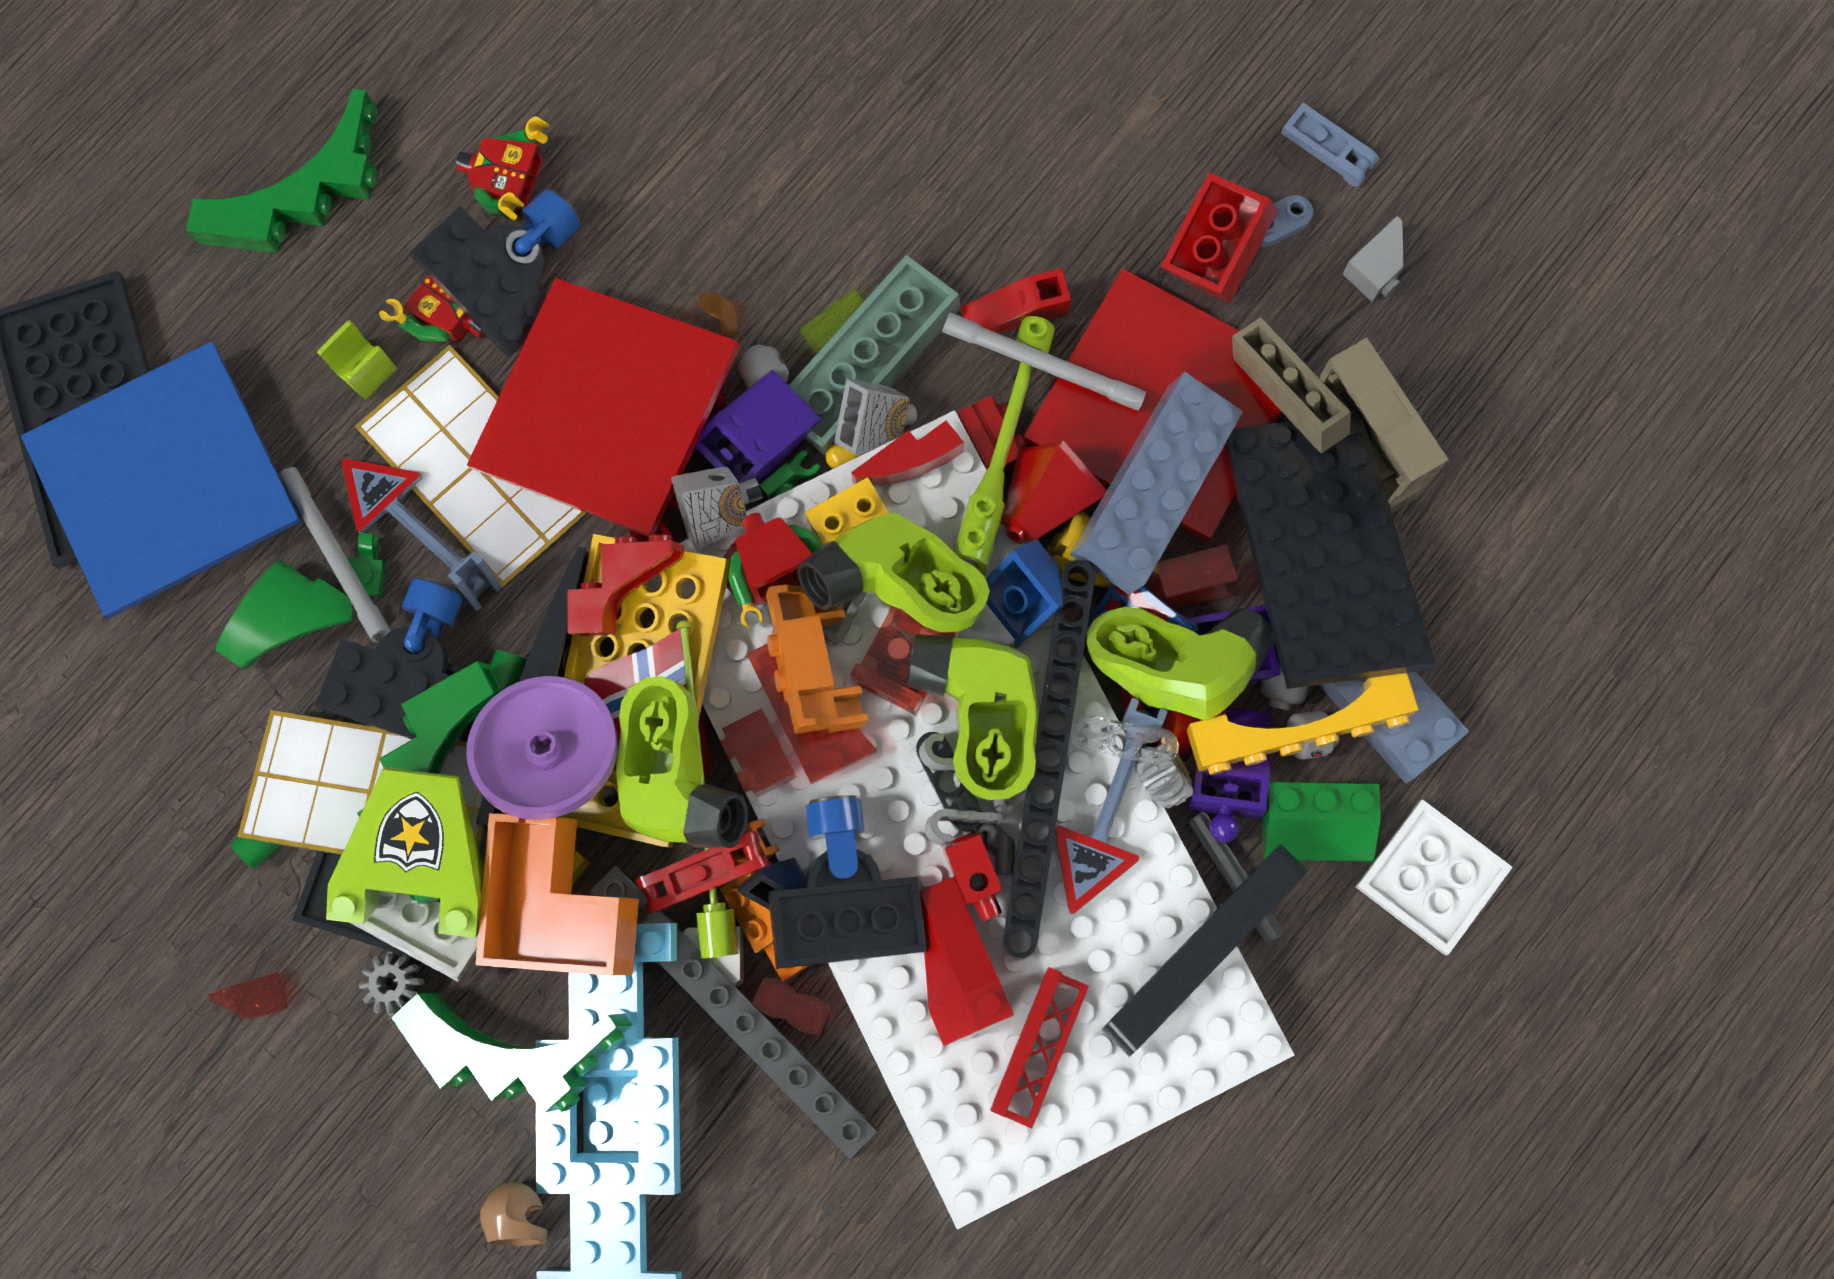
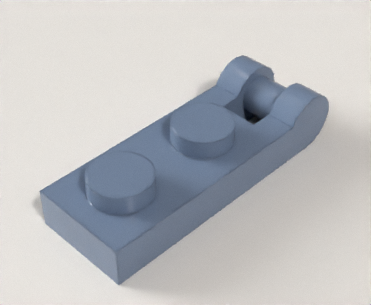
M1305 103L1300 105L1284 125L1281 132L1285 137L1342 175L1343 179L1354 187H1358L1365 179L1364 173L1368 169H1372L1379 161L1378 155L1372 149ZM1350 154L1357 159L1355 164L1347 160Z

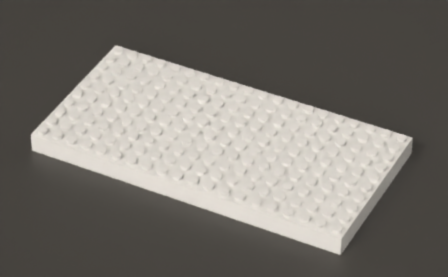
M955 410L911 431V433L918 441L947 420L964 441V453L924 475L899 483L874 487L889 514L898 513L930 531L944 541L952 551L956 544L969 497L975 492L986 472V468ZM894 440L747 510L746 515L748 516L756 512L760 513L765 523L776 517H781L787 525L796 524L813 532L806 520L805 511L853 486L851 472ZM1002 523L1000 524L985 578L1014 549L1025 545V542L1017 544L1010 540L1005 533L1006 528ZM741 528L698 551L689 539L680 544L684 545V551L723 558L737 537L746 532L744 528ZM962 559V560H964V561H966V562H968V563L977 564V563H976L975 561H973V560H970V559ZM660 574L647 582L650 592L654 593L661 588L662 577ZM692 579L684 581L680 589L682 597L684 599L691 598L695 593L696 585ZM726 587L702 704L758 820L763 818L766 823L762 828L771 846L777 844L780 850L775 854L778 861L781 862L795 857L806 876L812 862L827 851L826 839L809 838L805 806L814 799L854 795L857 796V799H861L865 832L855 835L856 849L871 855L878 865L881 880L918 876L919 890L921 891L953 877L941 846L930 841L925 831L928 818L936 811L943 809L917 757L916 745L923 734L938 732L945 735L955 753L959 737L956 724L958 702L946 693L941 697L924 691L906 695L893 690L882 681L884 679L882 674L879 673L881 672V667L877 666V664L882 666V661L873 656L881 660L887 656L903 664L900 667L891 665L900 669L896 674L907 679L908 674L906 673H908L907 667L909 666L898 660L906 659L905 657L908 654L911 655L910 649L912 648L909 647L906 641L913 642L895 634V629L913 638L914 634L952 635V638H957L958 632H937L927 628L904 610L888 605L879 599L874 592H867L855 618L852 620L848 633L844 637V641L834 645L828 640L825 642L834 680L832 690L861 686L862 694L859 699L862 713H867L868 716L867 724L862 728L830 733L828 729L795 734L789 704L785 703L783 691L778 692L775 684L774 673L775 670H778L776 656H770L767 644V637L771 635L773 630L768 604L753 605L761 610L763 620L760 623L758 614L755 611H748L745 615L749 626L747 628L741 622V614L744 611L742 605L737 604L735 597ZM854 599L839 605L840 610L845 611V616ZM1055 613L1021 647L1013 648L1027 655L1031 660L1038 703V716ZM680 615L674 620V631L678 630L676 627L680 621H688L685 615ZM841 624L825 627L831 629L830 633L834 634L839 631L838 629ZM879 634H882V635H884V636H886V637L892 639V641L889 640V639H887V638H885V637H883V636H881V635H879ZM894 635L900 637L897 639H893ZM1061 643L1056 647L1061 657L1071 658L1076 654L1075 647L1070 643ZM1084 655L1082 657L1056 826L1060 825L1083 835L1092 836L1127 739ZM1056 678L1050 683L1052 690L1058 694H1065L1071 689L1069 682L1063 678ZM1050 714L1045 718L1046 726L1052 730H1060L1065 726V721L1059 714ZM941 743L938 746H932V752L937 757H940L939 750L943 747ZM1046 749L1039 754V760L1043 765L1052 767L1058 764L1059 756L1054 750ZM1137 759L1107 837V843L1138 855L1139 861L1075 914L1071 915L1068 912L1058 847L1054 834L1038 942L1034 953L1029 958L1024 960L1012 959L1003 949V935L1013 875L996 874L1002 887L1001 891L995 893L1002 910L1001 914L981 921L975 904H966L1014 1016L943 1046L929 1013L924 953L828 963L957 1229L1294 1056L1238 947L1217 966L1130 1057L1102 1031V1028L1217 910L1165 808L1158 806L1157 802L1152 800L1149 792L1145 790V786L1140 780V774L1137 771ZM930 768L931 772L935 773L936 770ZM946 772L940 776L938 784L943 791L950 793L959 788L960 781L956 778L955 773ZM1040 785L1033 790L1034 798L1040 803H1048L1054 798L1053 791L1048 786ZM1027 787L1024 791L1008 798L1009 807L1007 812L1009 815L1000 824L994 823L999 825L1015 842L1013 873ZM966 791L956 799L946 800L948 806L956 802L960 811H975L974 809L967 810L962 802V798L969 797ZM976 796L982 812L997 813V810L994 809L993 800L988 801ZM938 821L939 829L943 833H951L953 840L968 834L954 829L949 821ZM1033 822L1027 827V833L1034 840H1042L1048 835V829L1041 822ZM981 823L980 826H979L976 830H974V831L978 833L979 828H980L982 825L988 824V823ZM984 845L995 870L996 855ZM1028 858L1021 863V870L1030 878L1037 877L1042 873V866L1038 860ZM976 873L970 878L973 887L982 884L983 878L981 873ZM1022 895L1015 900V907L1020 914L1030 915L1036 910V902L1031 896ZM1016 932L1010 936L1009 945L1013 951L1023 953L1029 949L1030 939L1025 933ZM1050 967L1062 972L1067 977L1089 985V988L1031 1129L991 1112L990 1108L1046 969ZM1059 982L1053 995L1058 1011L1072 1006L1079 990ZM1051 1004L1049 1005V1008L1045 1016L1054 1013ZM1070 1011L1061 1014V1018L1063 1020L1064 1025L1067 1021ZM1056 1017L1044 1021L1039 1030L1044 1046L1059 1041L1062 1033ZM1037 1039L1031 1052L1040 1049ZM1056 1046L1046 1050L1050 1061ZM1042 1052L1029 1057L1024 1067L1030 1082L1045 1076L1048 1068ZM1022 1075L1017 1087L1026 1084ZM1041 1083L1032 1086L1035 1096H1037ZM1028 1088L1014 1093L1008 1110L1028 1118L1033 1106V1100Z

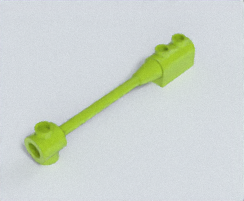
M1036 316L1026 317L1021 322L1016 341L1049 354L1055 327L1044 318ZM1020 362L990 467L986 470L975 492L969 497L953 550L961 559L975 561L977 564L971 565L977 568L984 576L987 573L1004 511L1003 471L1034 368Z

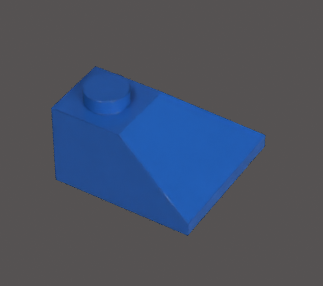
M1037 539L1014 549L986 577L990 590L986 604L1015 639L1014 647L1016 649L1021 647L1063 606L1060 568Z

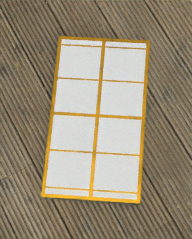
M449 344L366 417L359 421L355 427L391 467L420 473L422 479L412 490L470 553L475 551L484 559L502 588L505 589L583 520L588 513L483 474L467 466L499 397Z
M270 710L237 837L342 855L359 819L357 812L364 809L383 769L379 758L407 743L410 739L371 726ZM457 741L453 753H449L440 774L459 776L480 851L485 828L476 824L483 795L475 785L469 772L467 742Z

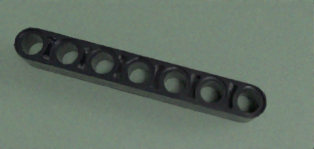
M1280 844L1102 1028V1031L1128 1057L1133 1055L1309 870Z

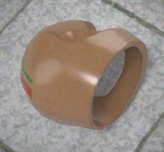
M508 1182L496 1186L486 1195L480 1209V1223L488 1244L497 1246H529L547 1242L548 1231L542 1227L530 1224L526 1220V1213L543 1208L540 1198L531 1187L524 1183Z

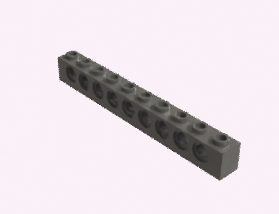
M617 865L589 891L593 896L639 899L637 924L675 923L664 911L648 915L644 905L648 903L644 891H639L637 883ZM677 925V961L658 963L836 1146L851 1159L877 1133L878 1129L738 986L734 985L708 958H701L700 950L683 934L684 931Z

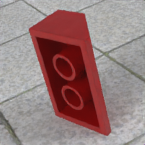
M1208 173L1160 267L1197 290L1230 304L1278 210L1270 198Z

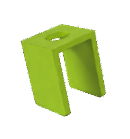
M350 320L317 351L329 367L365 400L397 369L379 346L374 348Z

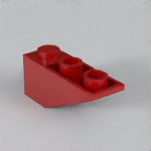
M1060 268L1028 276L960 307L963 318L976 322L983 328L1000 333L1019 328L1022 320L1026 317L1036 316L1051 320L1069 315L1071 297L1063 270Z

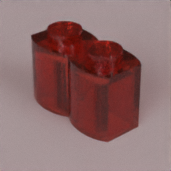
M762 708L722 728L726 737L721 739L720 742L729 760L737 758L742 770L736 772L745 792L753 790L756 797H759L797 778Z
M763 978L752 1001L754 1006L763 1014L777 1019H787L797 1030L812 1035L823 1034L833 1013L832 1008L825 1001L813 995L799 994L791 985L775 978Z

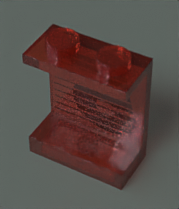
M1223 545L1158 562L1148 584L1150 591L1172 609L1179 611L1225 599L1228 596L1225 583L1236 581L1237 576L1228 546Z
M887 605L888 614L861 664L856 663L849 675L852 684L861 686L862 689L916 716L928 693L906 686L914 634L952 635V638H956V632H937L921 625L904 610Z

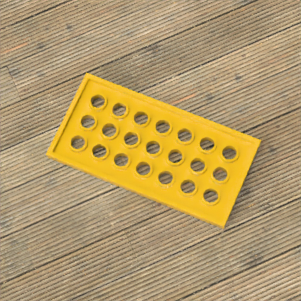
M593 534L583 583H602V544L615 543V538ZM684 551V555L679 562L660 573L662 586L658 591L650 592L646 582L625 598L621 604V616L616 622V635L587 637L572 635L564 678L572 679L584 685V679L607 663L633 654L637 645L644 644L646 648H649L675 632L673 628L674 620L680 615H685L691 625V628H688L699 722L731 560ZM692 579L696 585L695 593L691 598L684 599L680 591L681 585L684 581ZM651 608L655 614L654 623L649 628H644L641 625L640 616L645 609ZM610 637L614 642V651L610 656L604 657L601 654L600 645L605 638ZM614 768L602 789L591 800L580 808L559 816L561 818L577 819V827L667 848L674 845V842H664L642 835L626 825L621 816L619 793L618 800L614 806L609 807L605 803L604 792L608 787L612 786L618 792L617 775Z

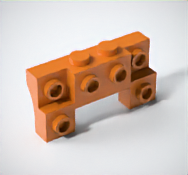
M786 584L769 587L766 597L773 630L771 635L767 637L768 650L771 657L776 656L778 670H775L774 673L775 684L778 692L783 691L785 703L789 704L794 733L798 734L828 729L830 733L865 727L868 722L867 713H862L859 699L862 694L861 686L832 690L834 680L822 627L842 624L846 617L845 611L840 610L839 605L827 610L816 607L806 596L801 586Z
M763 818L748 823L744 834L758 831L764 827L766 823ZM759 836L760 842L757 844L761 855H766L767 860L780 851L777 844L766 848ZM743 849L734 852L739 865L747 862ZM751 873L729 882L720 890L730 909H734V915L754 952L757 953L765 949L776 969L770 910L738 893V887L754 874ZM808 966L776 969L783 982L796 976Z

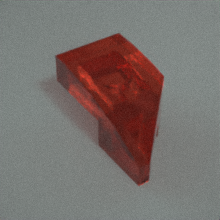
M279 972L208 994L210 1002L232 1011L244 1020L245 1018L252 1020L288 1009Z

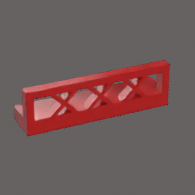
M1048 967L1046 969L991 1105V1112L1031 1129L1033 1128L1089 985L1067 977L1062 972ZM1059 982L1079 990L1073 1005L1058 1011L1053 999ZM1051 1004L1054 1013L1045 1016L1049 1008V1005ZM1070 1011L1067 1021L1064 1025L1063 1020L1061 1018V1014ZM1056 1017L1062 1030L1059 1041L1044 1046L1039 1035L1041 1025L1044 1021ZM1037 1039L1040 1049L1031 1052ZM1056 1046L1050 1061L1046 1050ZM1042 1052L1048 1066L1045 1076L1030 1082L1024 1067L1029 1057ZM1022 1075L1026 1084L1017 1087ZM1041 1083L1037 1096H1035L1032 1086ZM1028 1088L1033 1100V1106L1028 1118L1008 1110L1014 1093Z

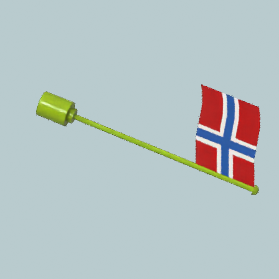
M680 621L676 627L678 630L649 648L607 663L584 679V685L589 687L603 700L614 720L618 734V748L621 734L619 719L621 701L629 688L645 677L662 676L680 683L690 692L695 700L688 628H691V625L688 621ZM698 727V749H699L700 756H701V759H702L701 745H700V736H699V727ZM704 773L702 774V778H701V783H702V784H705V782H704ZM716 888L709 891L710 904L703 905V913H696L701 958L739 954L734 909L726 910L725 902L718 903Z

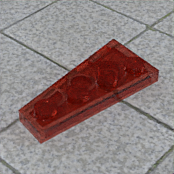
M768 644L747 653L811 785L877 753V749L858 728L830 733L828 729L795 734L789 704L785 703L783 691L778 692L775 684L774 673L775 670H778L776 656H770Z

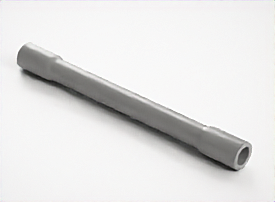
M949 312L942 330L943 333L1008 356L1102 394L1114 402L1139 411L1146 395V391L1119 380H1112L983 328L978 323Z
M290 467L284 469L279 473V476L292 503L297 507L345 590L371 641L374 643L380 642L384 636L391 632L378 607L371 601L314 503L311 492L297 468Z

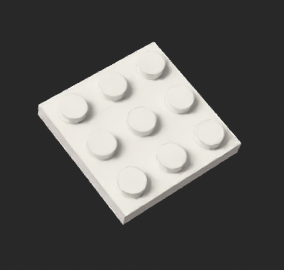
M1422 799L1417 803L1364 874L1356 888L1442 954L1449 955L1510 872L1512 866Z

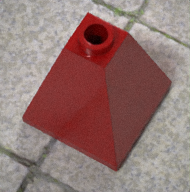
M1063 440L1025 448L1017 456L1001 523L1006 528L1005 533L1007 537L1013 542L1023 544L1027 541H1034L1104 497L1107 490Z

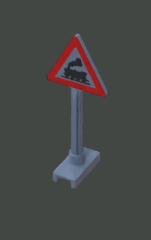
M350 459L342 460L341 463L354 522L359 533H364L385 513H390L451 569L448 577L475 611L482 607L477 598L487 588L491 586L497 592L502 588L484 559L475 551L467 558H460L399 502L422 479L419 472Z
M1131 699L1121 724L1129 726L1125 735L1127 742L1092 836L1083 835L1060 825H1057L1055 828L1067 907L1071 915L1075 914L1139 861L1138 855L1108 844L1107 837L1141 745H1146L1149 734L1153 736L1157 734L1163 725L1167 710L1160 708L1154 718L1152 717L1153 714L1141 709L1136 711L1139 700Z

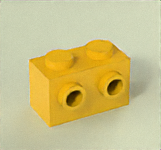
M868 477L805 511L806 520L822 545L835 540L846 530L872 518L889 514Z

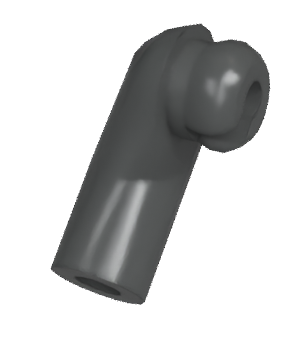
M997 824L982 825L978 833L984 845L996 855V874L1013 875L1014 840Z

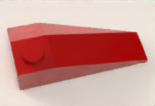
M954 877L921 890L920 898L927 952H924L928 1008L942 1044L945 1046L1014 1016V1013Z

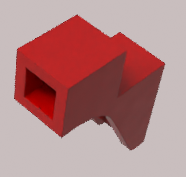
M651 535L648 542H637L635 537H616L615 543L602 544V583H581V589L568 590V634L582 637L616 635L617 616L625 598L632 591L679 562L684 555V545L671 541L670 535Z

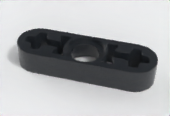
M938 732L923 734L916 745L917 757L943 809L959 810L956 802L948 806L946 800L956 799L966 791L969 797L962 798L965 808L982 812L976 796L961 782L959 788L950 793L943 791L939 787L938 781L940 776L946 772L955 773V770H936L935 773H932L930 768L924 765L919 755L920 746L929 736ZM944 736L941 742L943 747L939 750L940 758L953 759L954 752ZM963 821L950 822L954 829L962 833H970L981 824L980 822L969 825Z

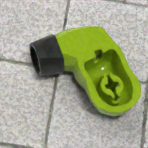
M898 513L878 516L846 530L835 540L825 543L798 566V578L801 587L809 600L820 609L827 610L859 597L862 592H874L879 599L888 605L904 610L921 625L937 632H959L971 627L981 615L990 592L985 576L977 568L962 560L935 534Z
M1122 607L1103 613L1093 620L1086 632L1087 647L1092 661L1104 674L1121 685L1135 698L1148 706L1177 711L1201 720L1212 719L1225 710L1243 692L1253 674L1260 668L1274 642L1269 623L1261 615L1245 608L1235 609L1206 635L1201 636L1185 627L1168 623L1143 609Z
M914 634L906 686L941 697L946 693L958 702L956 724L959 737L953 758L956 778L974 796L988 801L1008 799L1024 791L1035 774V745L1039 721L1032 664L1029 657L1009 646L984 639L952 638V635Z
M662 676L645 677L629 688L621 701L620 707L621 734L616 762L620 811L624 822L642 835L664 842L689 843V845L695 848L735 847L746 830L748 819L747 805L743 796L737 793L701 783L703 774L702 759L698 749V711L694 697L680 683Z

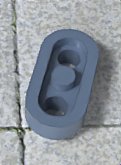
M1291 195L1274 203L1278 212L1271 223V229L1267 231L1260 247H1270L1304 230L1309 225L1313 215L1311 203L1299 195ZM1294 207L1298 208L1301 211V214L1295 215L1290 211V209Z

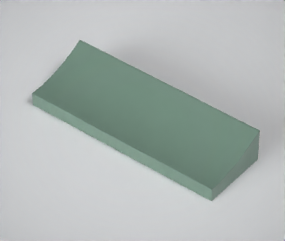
M905 255L789 385L822 418L818 425L804 439L826 458V452L829 447L836 444L834 441L846 379H855L892 387L942 331L949 312L953 314L958 313L961 307L959 294L909 256Z

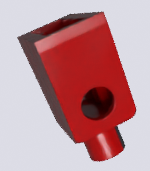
M972 831L954 839L949 845L941 846L964 902L967 905L975 904L981 921L1001 914L1002 910L995 893L1001 891L1002 887L980 834ZM976 873H981L983 878L982 884L973 887L970 878Z

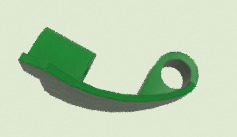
M277 561L260 577L243 598L218 640L216 651L242 670H246L261 655L288 641L317 630L352 622V603L348 596L321 579L312 581L284 561Z

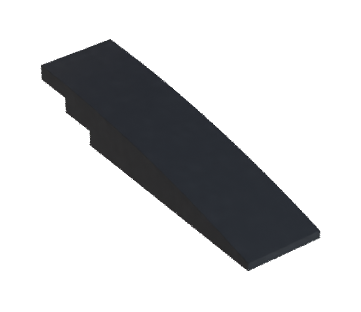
M584 547L577 548L559 584L531 648L519 682L542 676L564 677L572 640V634H568V590L581 589V583L584 582L589 552ZM483 796L476 824L488 830L489 813H506L494 807Z

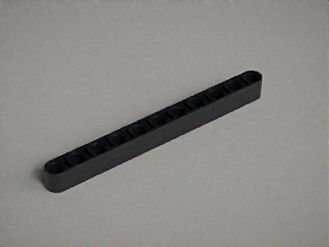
M1083 560L1069 562L1064 567L1061 577L1063 606L1055 613L1035 745V774L1027 786L1003 935V949L1010 958L1015 960L1029 958L1034 953L1038 942L1095 581L1093 567ZM1073 573H1081L1086 577L1087 584L1082 587H1075L1069 583L1068 577ZM1067 608H1075L1080 611L1082 618L1077 622H1069L1064 619L1062 612ZM1061 643H1070L1075 647L1076 654L1071 658L1061 657L1056 647ZM1056 678H1063L1069 682L1071 689L1065 694H1058L1052 690L1050 683ZM1050 714H1059L1063 717L1065 726L1060 730H1052L1046 726L1045 718ZM1046 749L1054 750L1059 756V762L1052 767L1045 766L1040 762L1039 754ZM1040 785L1048 786L1053 791L1054 798L1048 803H1040L1034 798L1033 790ZM1030 823H1043L1048 829V835L1042 840L1032 839L1027 833V827ZM1028 858H1034L1041 863L1042 873L1037 877L1030 878L1022 872L1021 863ZM1028 895L1035 900L1036 910L1032 914L1023 915L1016 910L1015 900L1019 896ZM1016 932L1025 933L1030 939V947L1023 953L1013 951L1009 945L1010 936Z

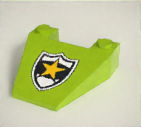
M387 767L382 769L328 883L326 920L364 924L377 908L378 891L440 898L438 933L471 938L477 937L479 933L484 866L459 776Z

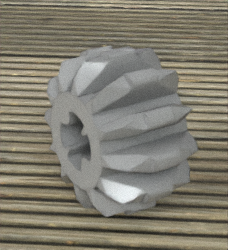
M1161 744L1156 748L1152 747L1137 758V771L1140 774V780L1143 782L1145 790L1149 792L1152 800L1157 802L1158 806L1162 808L1177 806L1193 795V781L1189 776L1190 773L1185 767V762H1182L1179 754L1171 746Z
M388 952L385 961L377 956L372 959L375 970L370 968L362 970V973L370 978L369 982H361L358 986L360 989L370 991L364 996L363 1001L366 1004L375 1002L373 1006L375 1013H382L386 1009L389 1016H394L398 1012L399 1007L402 1008L409 1002L408 998L412 999L416 994H419V992L414 991V987L422 986L425 982L424 979L413 977L421 968L418 964L409 966L410 957L403 954L397 959L396 953ZM388 978H396L393 980L398 982L395 990L387 991L390 986H386Z

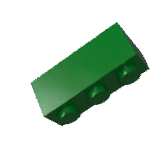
M1269 782L1267 808L1263 815V860L1282 844L1299 861L1373 862L1380 826L1379 784Z

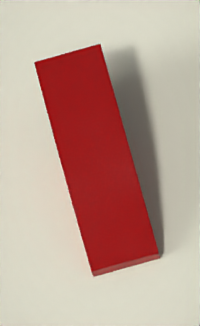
M947 420L918 441L908 430L851 472L852 482L856 484L868 477L873 487L899 483L924 475L964 453V441Z

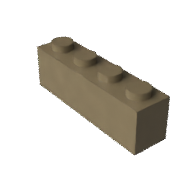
M1261 317L1232 336L1234 361L1320 453H1323L1350 434L1351 412Z

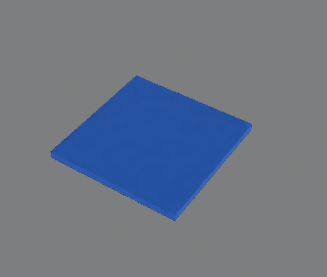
M212 341L21 435L99 608L107 619L302 522L217 346Z

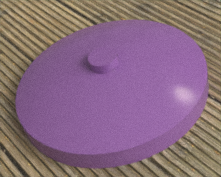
M556 676L526 679L499 692L478 714L470 730L467 742L469 772L482 795L489 803L502 812L514 817L530 820L559 817L586 804L607 782L614 768L618 753L617 729L603 700L589 687L572 679Z

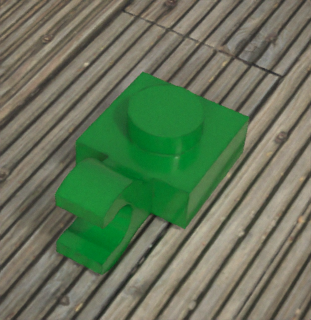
M806 450L801 451L789 465L785 463L759 485L761 493L768 501L795 488L798 479L810 480L815 478L821 471L820 466L815 464L811 469L802 468V463L809 458Z
M360 532L358 537L359 558L348 557V561L369 596L382 597L387 563L383 560H377L380 538L375 537V534Z

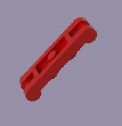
M757 831L743 834L740 842L735 847L710 848L636 879L639 891L643 890L648 903L644 905L648 915L663 911L685 900L757 872L760 868L769 866L766 855L762 856L757 843L760 842ZM743 849L747 862L739 865L734 852ZM661 882H664L668 893L665 896H661L657 885Z

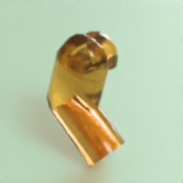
M704 292L698 299L699 307L707 314L720 320L722 335L732 337L739 334L734 303L715 292Z

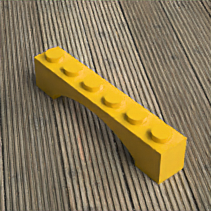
M1407 673L1368 678L1363 683L1365 692L1354 702L1333 715L1305 725L1279 729L1252 728L1228 722L1226 715L1191 723L1187 728V734L1198 771L1208 770L1210 775H1215L1231 770L1230 764L1243 760L1246 766L1266 761V754L1280 751L1281 756H1288L1303 751L1302 745L1316 742L1317 747H1322L1338 742L1337 736L1351 733L1353 738L1375 732L1373 727L1387 723L1390 729L1410 723L1409 717L1419 710Z

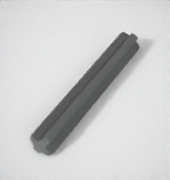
M1202 812L1189 821V826L1231 891L1234 892L1248 875L1228 844L1217 841L1211 835L1210 823L1212 819L1208 813ZM1271 911L1255 927L1266 943L1274 941L1283 934L1282 927Z

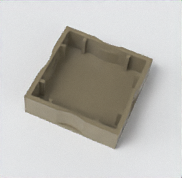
M1366 337L1330 358L1320 375V380L1348 408L1351 414H1362L1391 514L1415 501L1449 459Z

